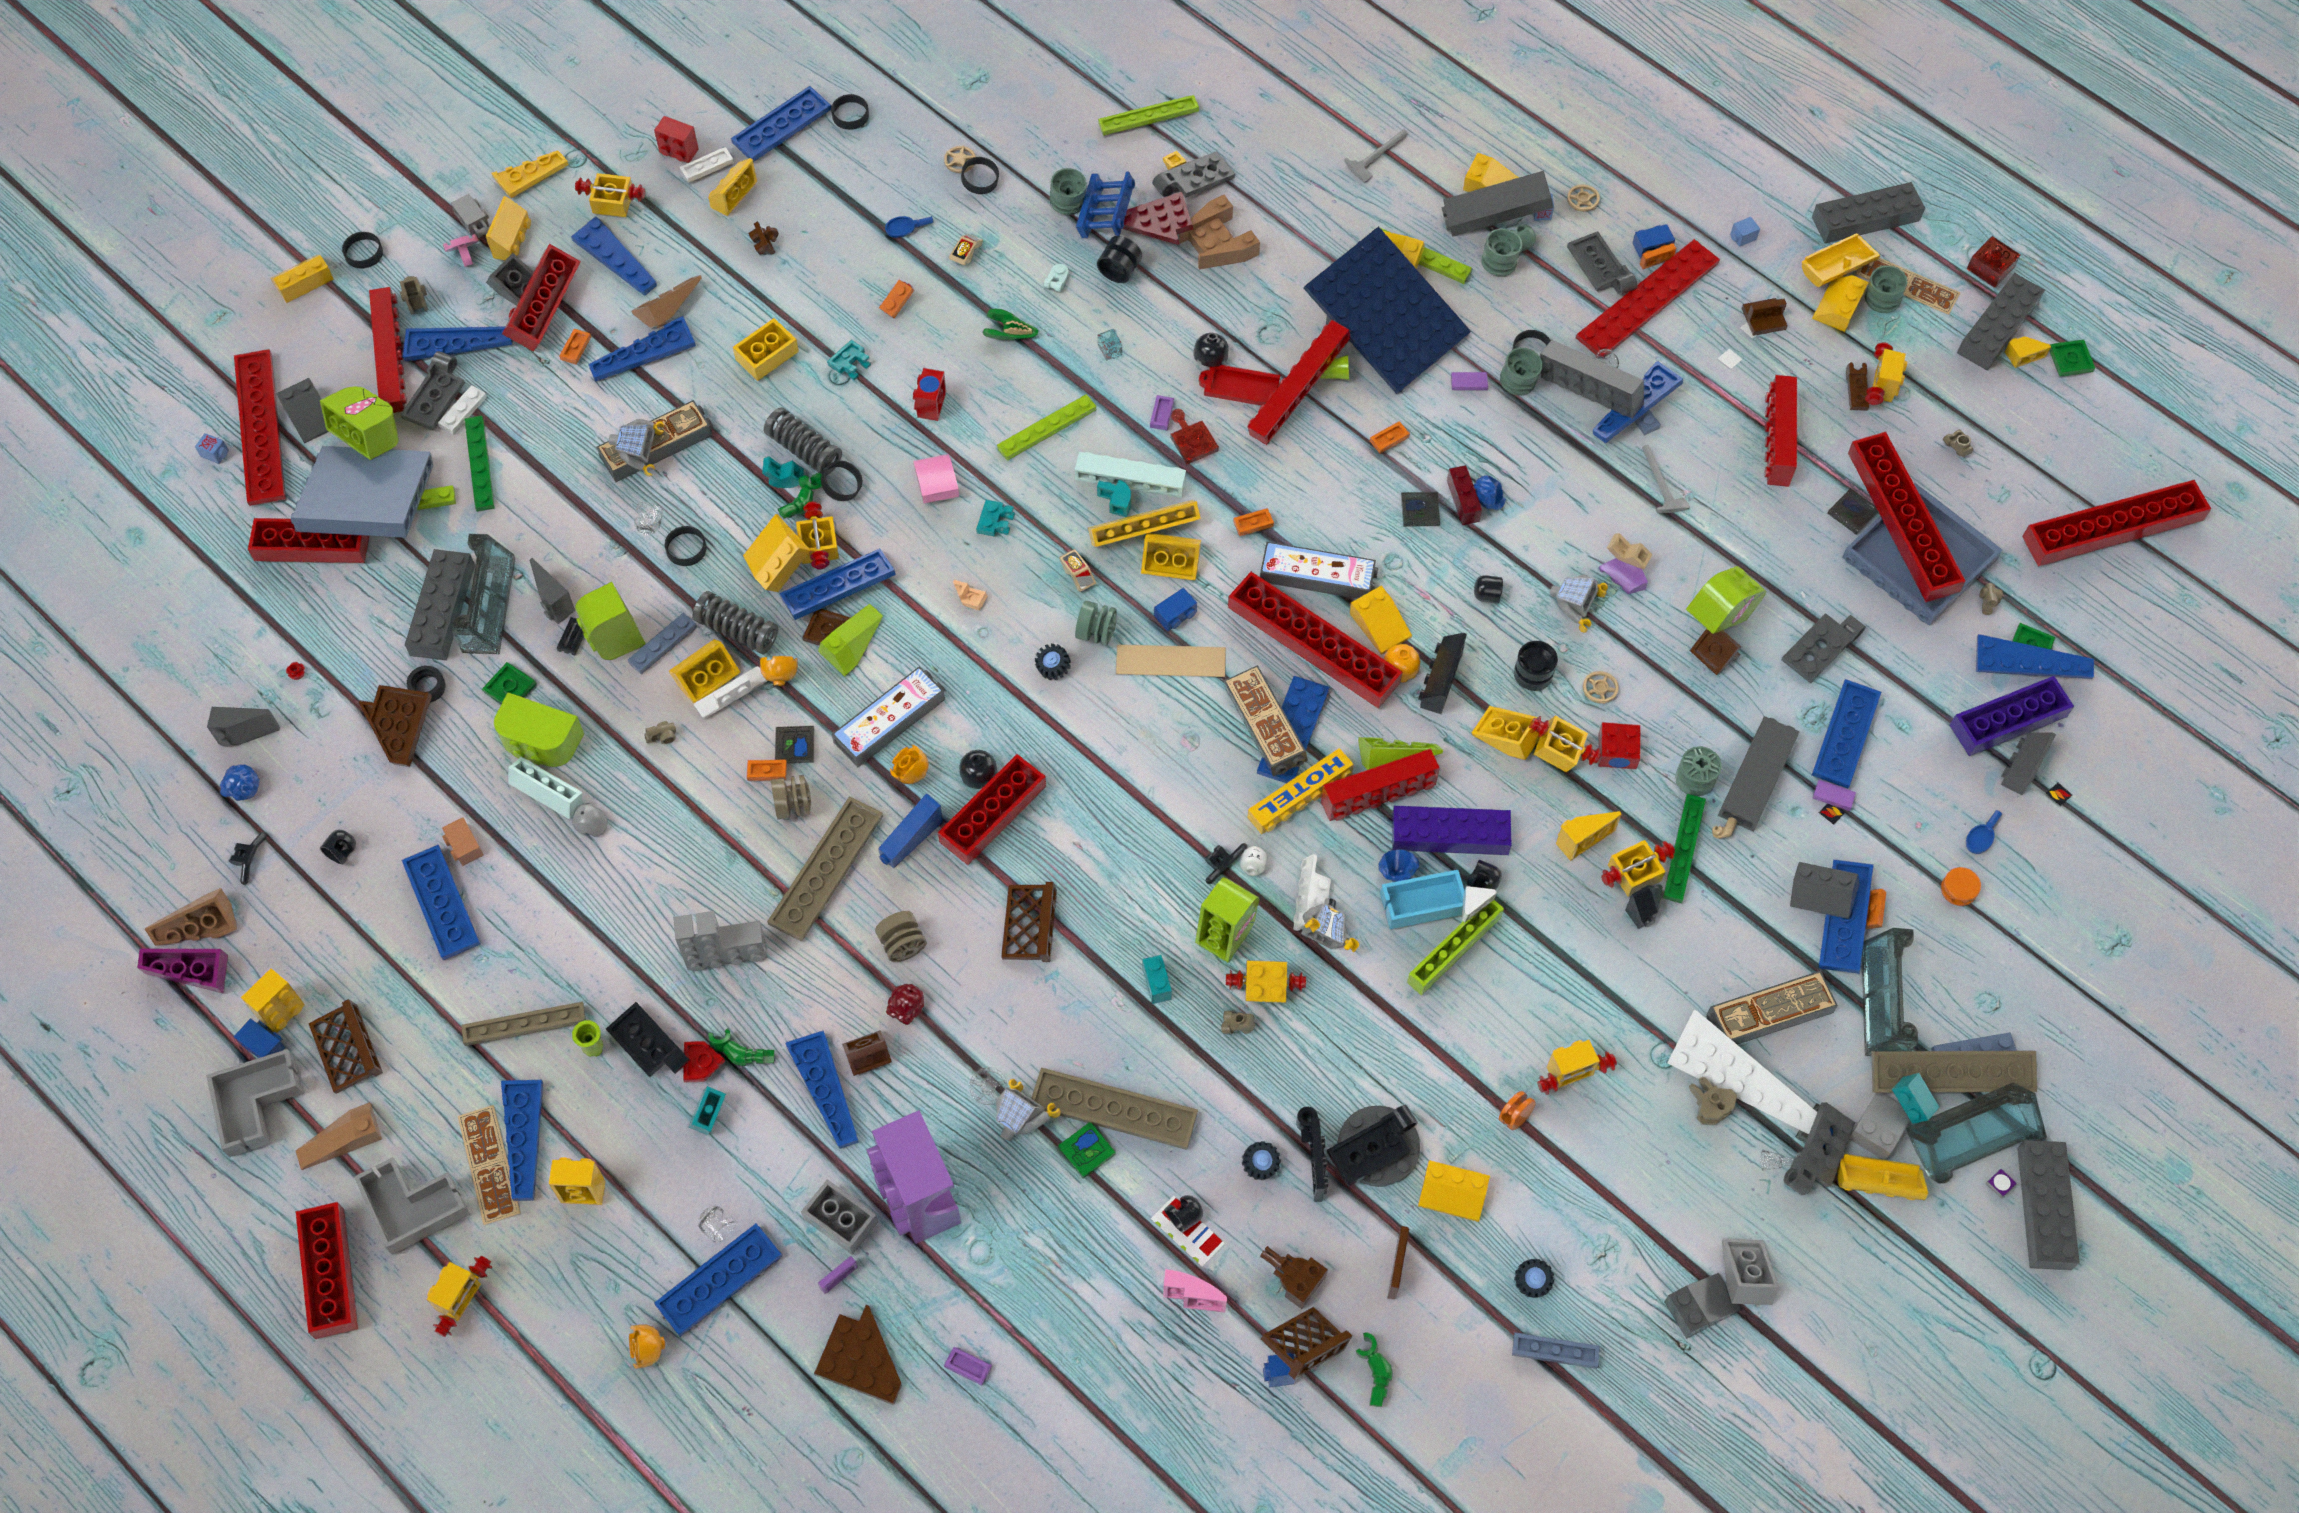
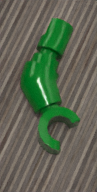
M820 473L811 476V483L808 476L799 477L801 490L793 502L778 508L780 516L785 519L791 518L796 514L805 513L804 506L813 501L814 492L812 490L819 489L822 486V475Z
M728 1028L725 1030V1038L720 1040L714 1038V1033H708L710 1047L715 1052H724L733 1064L746 1066L747 1064H752L753 1061H756V1064L774 1063V1050L756 1049V1051H753V1049H747V1047H743L733 1040L731 1041V1034Z
M1365 1332L1363 1333L1364 1341L1370 1342L1372 1346L1368 1351H1362L1359 1348L1356 1350V1354L1362 1359H1369L1367 1363L1374 1378L1373 1384H1375V1387H1372L1369 1406L1382 1407L1383 1399L1387 1398L1388 1390L1386 1387L1389 1386V1381H1392L1393 1370L1391 1364L1380 1352L1377 1353L1378 1345L1375 1337Z

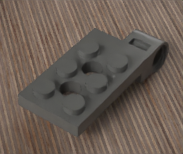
M1216 151L1158 174L1153 179L1152 184L1163 197L1171 195L1177 187L1183 193V196L1187 198L1234 179L1235 173Z
M1598 231L1567 244V248L1596 291L1613 286L1615 291L1621 295L1637 288V280L1634 274L1628 270L1626 265L1621 266ZM1587 250L1595 251V253L1590 254ZM1599 262L1604 266H1597L1595 263Z
M437 351L434 354L432 362L426 369L428 375L400 414L402 419L430 430L435 429L465 384L464 379L452 375L457 365L456 357L441 351ZM439 393L438 397H431L432 394ZM430 407L428 411H422L423 408Z
M1825 613L1781 660L1811 684L1845 648L1847 649L1863 633L1866 626L1852 615H1849L1839 624ZM1822 641L1826 644V648L1820 649L1816 646V643ZM1811 654L1814 660L1806 661L1803 656Z
M1821 1102L1801 1156L1794 1157L1790 1169L1784 1175V1184L1800 1195L1807 1194L1812 1189L1815 1180L1825 1187H1831L1855 1122L1827 1102ZM1830 1126H1832V1128H1833V1135H1832V1136H1831V1132H1830V1130H1829V1129H1830ZM1824 1144H1825V1146H1826V1153H1825V1154H1824V1151H1823V1149H1822V1147H1823Z

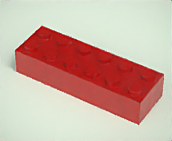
M549 243L502 335L534 352L540 344L581 261Z
M1775 375L1773 382L1769 384V392H1766L1765 403H1768V407L1765 409V417L1768 418V422L1766 421L1765 432L1768 433L1765 438L1767 451L1765 452L1764 462H1767V466L1765 467L1764 477H1767V485L1789 487L1797 468V377Z
M254 518L248 551L254 561L365 563L369 536L296 532L291 519Z
M1430 748L1324 784L1321 804L1329 821H1339L1347 815H1356L1365 809L1377 808L1382 803L1394 802L1406 795L1412 796L1417 791L1432 789L1437 783L1440 767Z
M1016 754L938 832L939 843L966 865H969L1046 788V776L1020 755Z
M338 1202L295 1211L308 1333L314 1339L357 1330L358 1324L344 1208Z

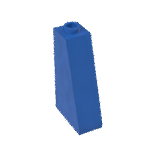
M925 794L878 848L879 859L885 865L889 864L892 868H895L943 823L941 805L930 795Z

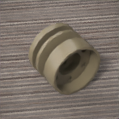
M804 774L799 775L800 784H796L794 776H791V785L789 786L786 785L784 778L771 780L777 820L790 818L791 809L795 808L797 816H801L800 807H804L805 815H810L811 795Z
M910 911L894 913L883 919L875 928V933L880 943L884 945V951L891 962H901L912 958L920 953L927 944L926 938L923 936L921 929L918 928V923Z

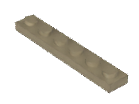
M582 1001L462 1024L463 1044L469 1046L577 1025L579 1022L586 1020L584 1003Z

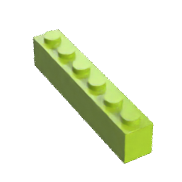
M1493 900L1465 923L1463 921L1409 973L1407 983L1422 996L1501 919L1504 908Z

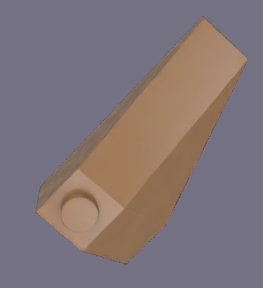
M701 275L691 277L673 287L674 291L669 290L658 295L659 298L643 303L631 311L632 314L648 327L657 326V328L666 325V321L672 318L702 279Z
M219 888L145 928V931L156 946L179 943L184 940L193 939V941L208 937L219 938L236 930L237 925L232 904L222 888Z
M369 1102L350 1109L298 1148L296 1155L301 1170L382 1140L371 1103Z

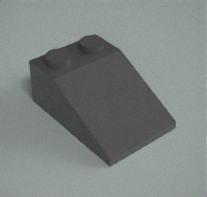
M512 253L489 276L486 283L500 296L517 305L533 271Z
M310 378L276 393L304 444L329 432L326 430L320 404L322 399Z
M531 558L529 561L541 598L540 604L545 609L544 614L549 620H554L559 624L575 611L570 594L539 563Z
M212 706L207 728L217 743L224 747L241 745L280 730L279 724L269 709Z
M1719 1273L1669 1294L1664 1301L1686 1339L1741 1311L1738 1304H1732L1727 1286Z

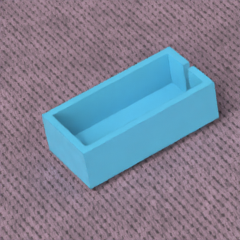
M1459 870L1382 884L1380 897L1384 910H1386L1385 915L1389 929L1462 915L1464 887Z

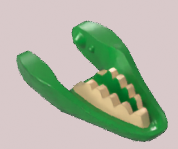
M996 308L990 309L987 312V317L1002 322L1004 325L1003 331L985 328L982 332L984 336L998 340L1030 339L1038 335L1036 327L1020 320L1006 310Z

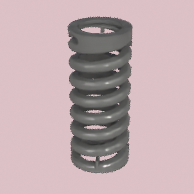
M777 408L767 418L764 424V433L771 439H775L778 444H781L785 449L796 455L798 459L803 460L805 464L810 465L813 470H816L821 475L824 472L823 469L834 458V461L841 460L842 450L839 447L830 445L828 439H823L821 434H816L814 429H809L807 424H802L800 419H795V416L785 408ZM775 422H777L776 428L773 429ZM836 467L829 469L826 475L830 474Z
M710 591L704 592L699 597L693 609L692 618L695 622L706 625L709 629H714L718 633H723L724 636L731 637L736 642L740 641L742 645L748 646L762 655L771 649L778 634L777 624L771 621L765 622L761 616L756 618L755 613L751 612L748 614L745 608L739 610V606L737 604L731 605L729 600L722 602L721 596H716V594ZM768 641V644L763 648L765 642Z

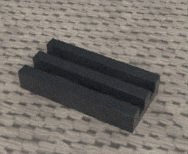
M570 617L558 643L557 651H564L566 654L571 653L573 656L576 655L584 638V632L580 629L577 618ZM574 623H577L576 626H575V628H574V630L572 631V634H571V636H570V639H569V641H568V644H567V646L565 647L564 645H565V643H566V641H567V638H568V636H569V634H570V632H571V630H572V627H573Z

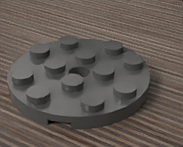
M1368 1106L1354 1112L1344 1122L1339 1133L1338 1143L1379 1122L1382 1117L1395 1109L1387 1106ZM1413 1127L1401 1134L1411 1150L1409 1154L1359 1182L1369 1186L1386 1187L1387 1185L1404 1180L1415 1168L1420 1154V1139L1416 1128ZM1373 1144L1367 1147L1370 1153H1377L1379 1151L1373 1147ZM1352 1154L1350 1160L1353 1163H1359L1361 1157L1358 1154Z

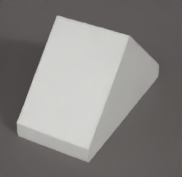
M1466 886L1463 894L1462 911L1464 923L1495 899L1497 894L1495 889Z

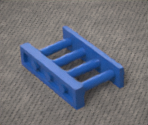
M1129 171L1125 173L1123 181L1103 182L1098 173L1091 174L1076 225L1081 238H1088L1092 229L1112 228L1115 235L1120 236L1121 229L1124 227V219L1132 191L1135 188V180ZM1121 188L1120 194L1101 195L1103 189ZM1117 201L1116 207L1097 208L1100 202ZM1096 215H1113L1112 221L1093 222Z

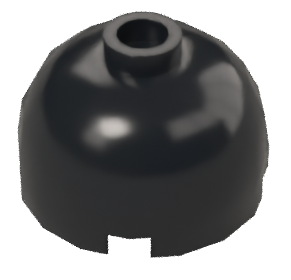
M1205 333L1196 340L1193 356L1196 361L1197 359L1201 361V365L1216 367L1220 366L1223 361L1226 362L1228 360L1229 346L1223 336L1217 333Z
M978 749L966 753L959 765L960 777L963 783L974 789H981L998 773L995 759L984 750Z

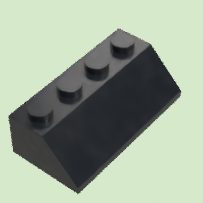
M1466 633L1443 636L1442 642L1437 643L1434 652L1437 654L1436 659L1432 658L1429 669H1432L1431 673H1427L1424 680L1426 688L1425 690L1421 689L1419 694L1420 708L1442 715L1463 654L1467 637Z

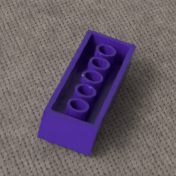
M2052 676L1958 713L1954 716L1949 726L1968 756H1971L2068 717L2074 705L2055 676Z
M1394 805L1392 813V850L1509 855L1512 846L1511 810Z

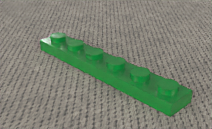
M483 416L465 418L475 509L477 512L495 509Z
M1687 794L1685 797L1674 845L1675 854L1674 858L1671 859L1663 899L1678 903L1683 902L1706 798Z

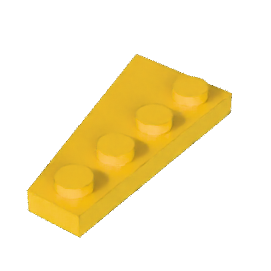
M557 150L539 156L535 161H525L520 166L514 168L510 166L505 168V171L499 173L495 171L491 174L507 195L513 198L569 164L566 158Z

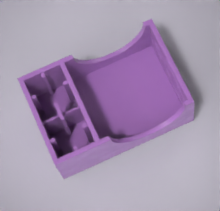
M920 1110L873 1130L875 1146L866 1149L871 1161L870 1165L883 1199H888L886 1201L891 1211L890 1215L899 1236L910 1232L915 1244L961 1224L958 1206L950 1192V1189L954 1188V1184Z

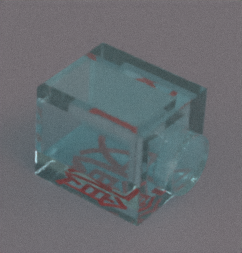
M1114 329L1097 334L1098 347L1106 361L1122 355V343Z

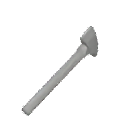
M1403 129L1362 161H1351L1345 158L1344 162L1356 177L1366 182L1372 176L1366 169L1367 165L1403 139L1408 133Z
M1644 445L1642 449L1665 501L1662 507L1656 508V512L1673 513L1689 509L1690 506L1684 498L1674 499L1649 445Z

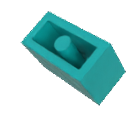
M1162 955L1142 959V970L1152 1004L1172 1000V989Z
M1920 1073L1902 1077L1892 1088L1893 1093L1912 1124L1929 1120L1940 1108Z
M707 1086L702 1092L688 1128L708 1135L713 1128L726 1094Z

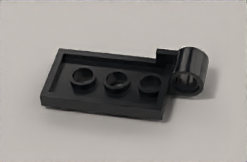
M637 1002L631 1005L606 1028L609 1034L649 1077L654 1075L665 1064L676 1074L690 1061ZM637 1025V1032L630 1034L631 1027ZM649 1038L650 1044L642 1047L643 1040Z
M1406 1104L1382 1117L1379 1122L1327 1149V1153L1349 1187L1409 1154L1411 1150L1401 1134L1415 1127L1418 1122ZM1374 1144L1378 1146L1379 1151L1377 1153H1370L1367 1147ZM1358 1154L1361 1157V1161L1353 1163L1350 1160V1156Z
M1306 1106L1298 1111L1296 1125L1301 1131V1142H1310L1314 1202H1322L1323 1196L1327 1195L1328 1176H1324L1325 1168H1327L1326 1155L1322 1156L1324 1155L1325 1136H1321L1320 1119H1318L1316 1110ZM1305 1116L1310 1117L1311 1122L1306 1123L1302 1118Z

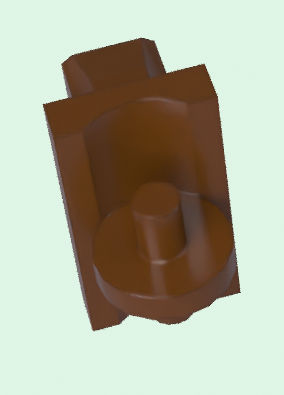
M758 221L755 222V229L748 234L754 243L761 240L754 245L759 255L767 251L771 255L776 253L771 241H776L779 235L778 230L767 226L765 230V228H761Z

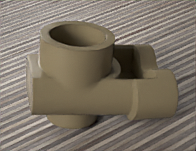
M1959 429L1953 434L1944 436L1943 441L1949 447L1951 446L1957 455L1965 457L1973 452L1971 438L1965 435L1962 430Z
M1987 583L1980 591L1979 597L1983 598L1982 613L1984 615L1992 614L1993 607H1996L2002 599L2003 591L1995 588L1993 583Z
M667 721L658 723L656 727L652 726L645 729L646 733L644 736L647 744L659 739L662 744H669L676 739L674 723L668 724Z
M1224 1011V1022L1221 1026L1223 1034H1233L1234 1031L1239 1030L1244 1034H1248L1254 1030L1255 1018L1253 1014Z

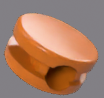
M1964 867L1951 869L1941 883V892L1944 898L1957 906L1971 904L1981 890V881L1977 874Z
M1519 1091L1503 1107L1499 1115V1121L1507 1124V1127L1512 1131L1518 1129L1534 1110L1535 1100L1532 1098L1527 1099V1094L1524 1091Z

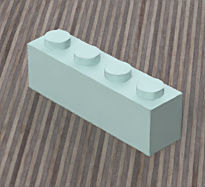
M520 757L508 767V784L566 818H572L577 808L582 805L581 791L528 760Z

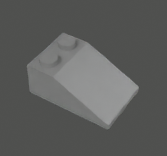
M1876 1093L1849 1139L1880 1159L1886 1160L1899 1141L1910 1119L1898 1101L1885 1093Z
M1723 1239L1722 1248L1726 1285L1732 1304L1773 1305L1779 1285L1763 1240Z

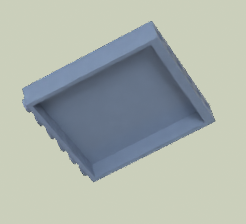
M322 446L320 452L317 453L315 464L312 465L311 474L306 479L305 488L301 491L300 500L296 503L295 512L291 514V523L294 524L296 532L406 538L433 468L430 451L390 449L369 460L352 447Z
M1914 483L1966 580L1961 592L1925 602L1881 516L1845 549L1842 558L1859 570L1863 576L1873 581L1877 587L1887 592L1891 598L1901 603L1905 609L1915 614L1920 621L1930 626L1998 559L2003 549L1918 484Z

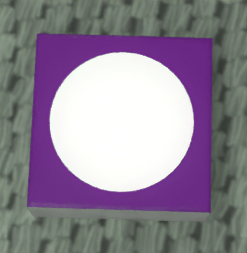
M2000 1169L1985 1184L2002 1198L2017 1183Z

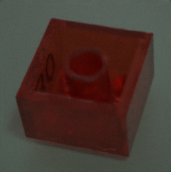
M1991 236L1971 257L1966 269L1996 288L2015 268L2021 254Z

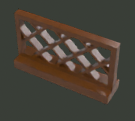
M1046 882L1045 885H1009L1001 954L1002 960L1051 961L1057 888L1054 882ZM1013 891H1022L1025 895L1016 901L1013 898ZM1035 891H1043L1042 896L1037 901L1030 896ZM1029 898L1033 904L1024 910L1020 904ZM1016 907H1019L1023 913L1014 919L1011 916V912ZM1035 907H1038L1041 910L1040 915L1033 919L1028 913ZM1027 916L1032 922L1023 928L1018 922ZM1017 925L1021 931L1012 937L1009 934V930ZM1036 925L1039 928V932L1031 937L1027 931ZM1025 934L1030 940L1021 947L1016 940ZM1015 943L1019 949L1014 954H1007V948ZM1034 943L1037 946V953L1028 954L1025 949Z
M350 999L342 1002L343 1006L308 1023L335 1094L372 1075L376 1077L383 1073L358 1005ZM343 1013L345 1018L342 1025L334 1023L337 1015ZM322 1023L328 1024L324 1034L318 1033L316 1026ZM332 1026L340 1028L336 1038L328 1036ZM344 1030L351 1032L348 1042L340 1040ZM326 1039L334 1041L330 1051H326L323 1048ZM339 1043L346 1045L342 1055L335 1054ZM351 1047L357 1048L358 1052L355 1059L347 1057ZM333 1056L340 1058L336 1069L330 1067ZM345 1060L353 1062L348 1073L341 1071ZM357 1064L363 1065L365 1072L358 1076L354 1075ZM339 1073L347 1075L344 1083L337 1086L336 1080Z
M1312 1307L1263 1334L1261 1340L1291 1368L1288 1374L1295 1380L1343 1352L1353 1335L1347 1330L1341 1333L1317 1309ZM1312 1315L1318 1322L1309 1320V1316ZM1297 1324L1305 1325V1329L1298 1328ZM1310 1327L1319 1329V1333L1311 1331ZM1284 1331L1292 1332L1293 1336L1285 1335ZM1324 1331L1330 1332L1333 1336L1325 1335ZM1298 1334L1306 1336L1307 1340L1298 1338ZM1271 1338L1280 1340V1344L1275 1343ZM1312 1338L1320 1340L1321 1344L1312 1342ZM1285 1341L1294 1343V1347L1285 1345ZM1299 1345L1308 1347V1351L1300 1349ZM1286 1352L1295 1354L1296 1358L1292 1359Z

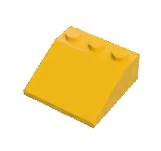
M775 514L743 557L754 578L765 590L779 592L811 550L782 518Z

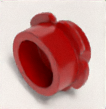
M293 662L286 668V673L289 678L299 680L305 674V667L302 663Z

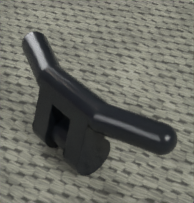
M261 832L250 845L236 843L234 847L235 853L231 855L229 862L236 866L242 865L240 878L242 885L248 884L250 865L257 848L267 837L265 832Z
M1242 843L1230 855L1222 846L1217 845L1214 848V852L1204 858L1207 864L1214 869L1206 878V883L1212 884L1243 854L1244 850L1248 848L1247 844ZM1219 857L1223 859L1220 863L1217 861Z

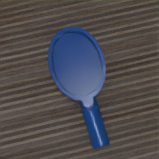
M907 216L895 217L886 223L885 231L890 237H904L911 234L916 227L933 223V218L930 216L913 220Z
M1999 810L1993 813L1988 822H1986V825H1977L1968 833L1966 847L1971 853H1984L1993 844L1995 838L1993 828L2002 816Z

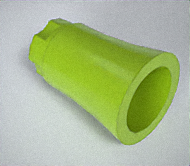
M1348 355L1335 358L1322 374L1321 379L1349 380Z
M590 1020L579 1022L572 1031L573 1041L587 1056H599L603 1052L600 1027L597 1023Z

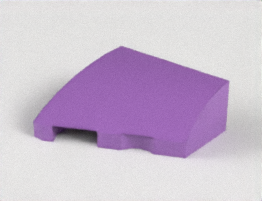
M1617 558L1599 566V570L1606 572L1612 577L1611 581L1620 585L1627 594L1646 590L1648 581L1642 569L1620 561Z

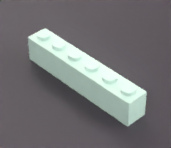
M1079 452L1075 466V480L1098 483L1100 480L1111 482L1114 485H1117L1118 480H1121L1133 490L1182 498L1186 481V470L1178 467H1166L1161 464H1148L1143 461H1131L1125 458H1113L1108 455L1101 456L1090 452Z

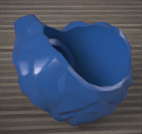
M1488 475L1478 478L1476 483H1474V488L1480 504L1487 509H1501L1506 502V498L1503 497L1504 493L1501 483Z
M245 764L233 765L226 770L225 776L220 782V794L224 797L232 796L236 801L251 799L258 792L260 779L252 767Z
M1406 850L1388 851L1378 863V870L1385 879L1392 882L1412 879V876L1419 868L1418 859L1413 853Z

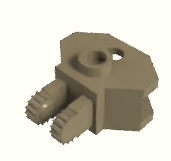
M408 276L403 281H399L402 289L400 291L402 301H406L411 315L415 314L414 310L424 308L427 311L428 306L424 297L427 295L425 286L420 285L418 278Z
M1702 1076L1698 1081L1706 1091L1704 1094L1695 1084L1689 1085L1691 1093L1698 1100L1696 1103L1699 1108L1696 1118L1702 1125H1716L1731 1114L1735 1107L1737 1095L1732 1089H1722L1716 1085L1713 1087Z

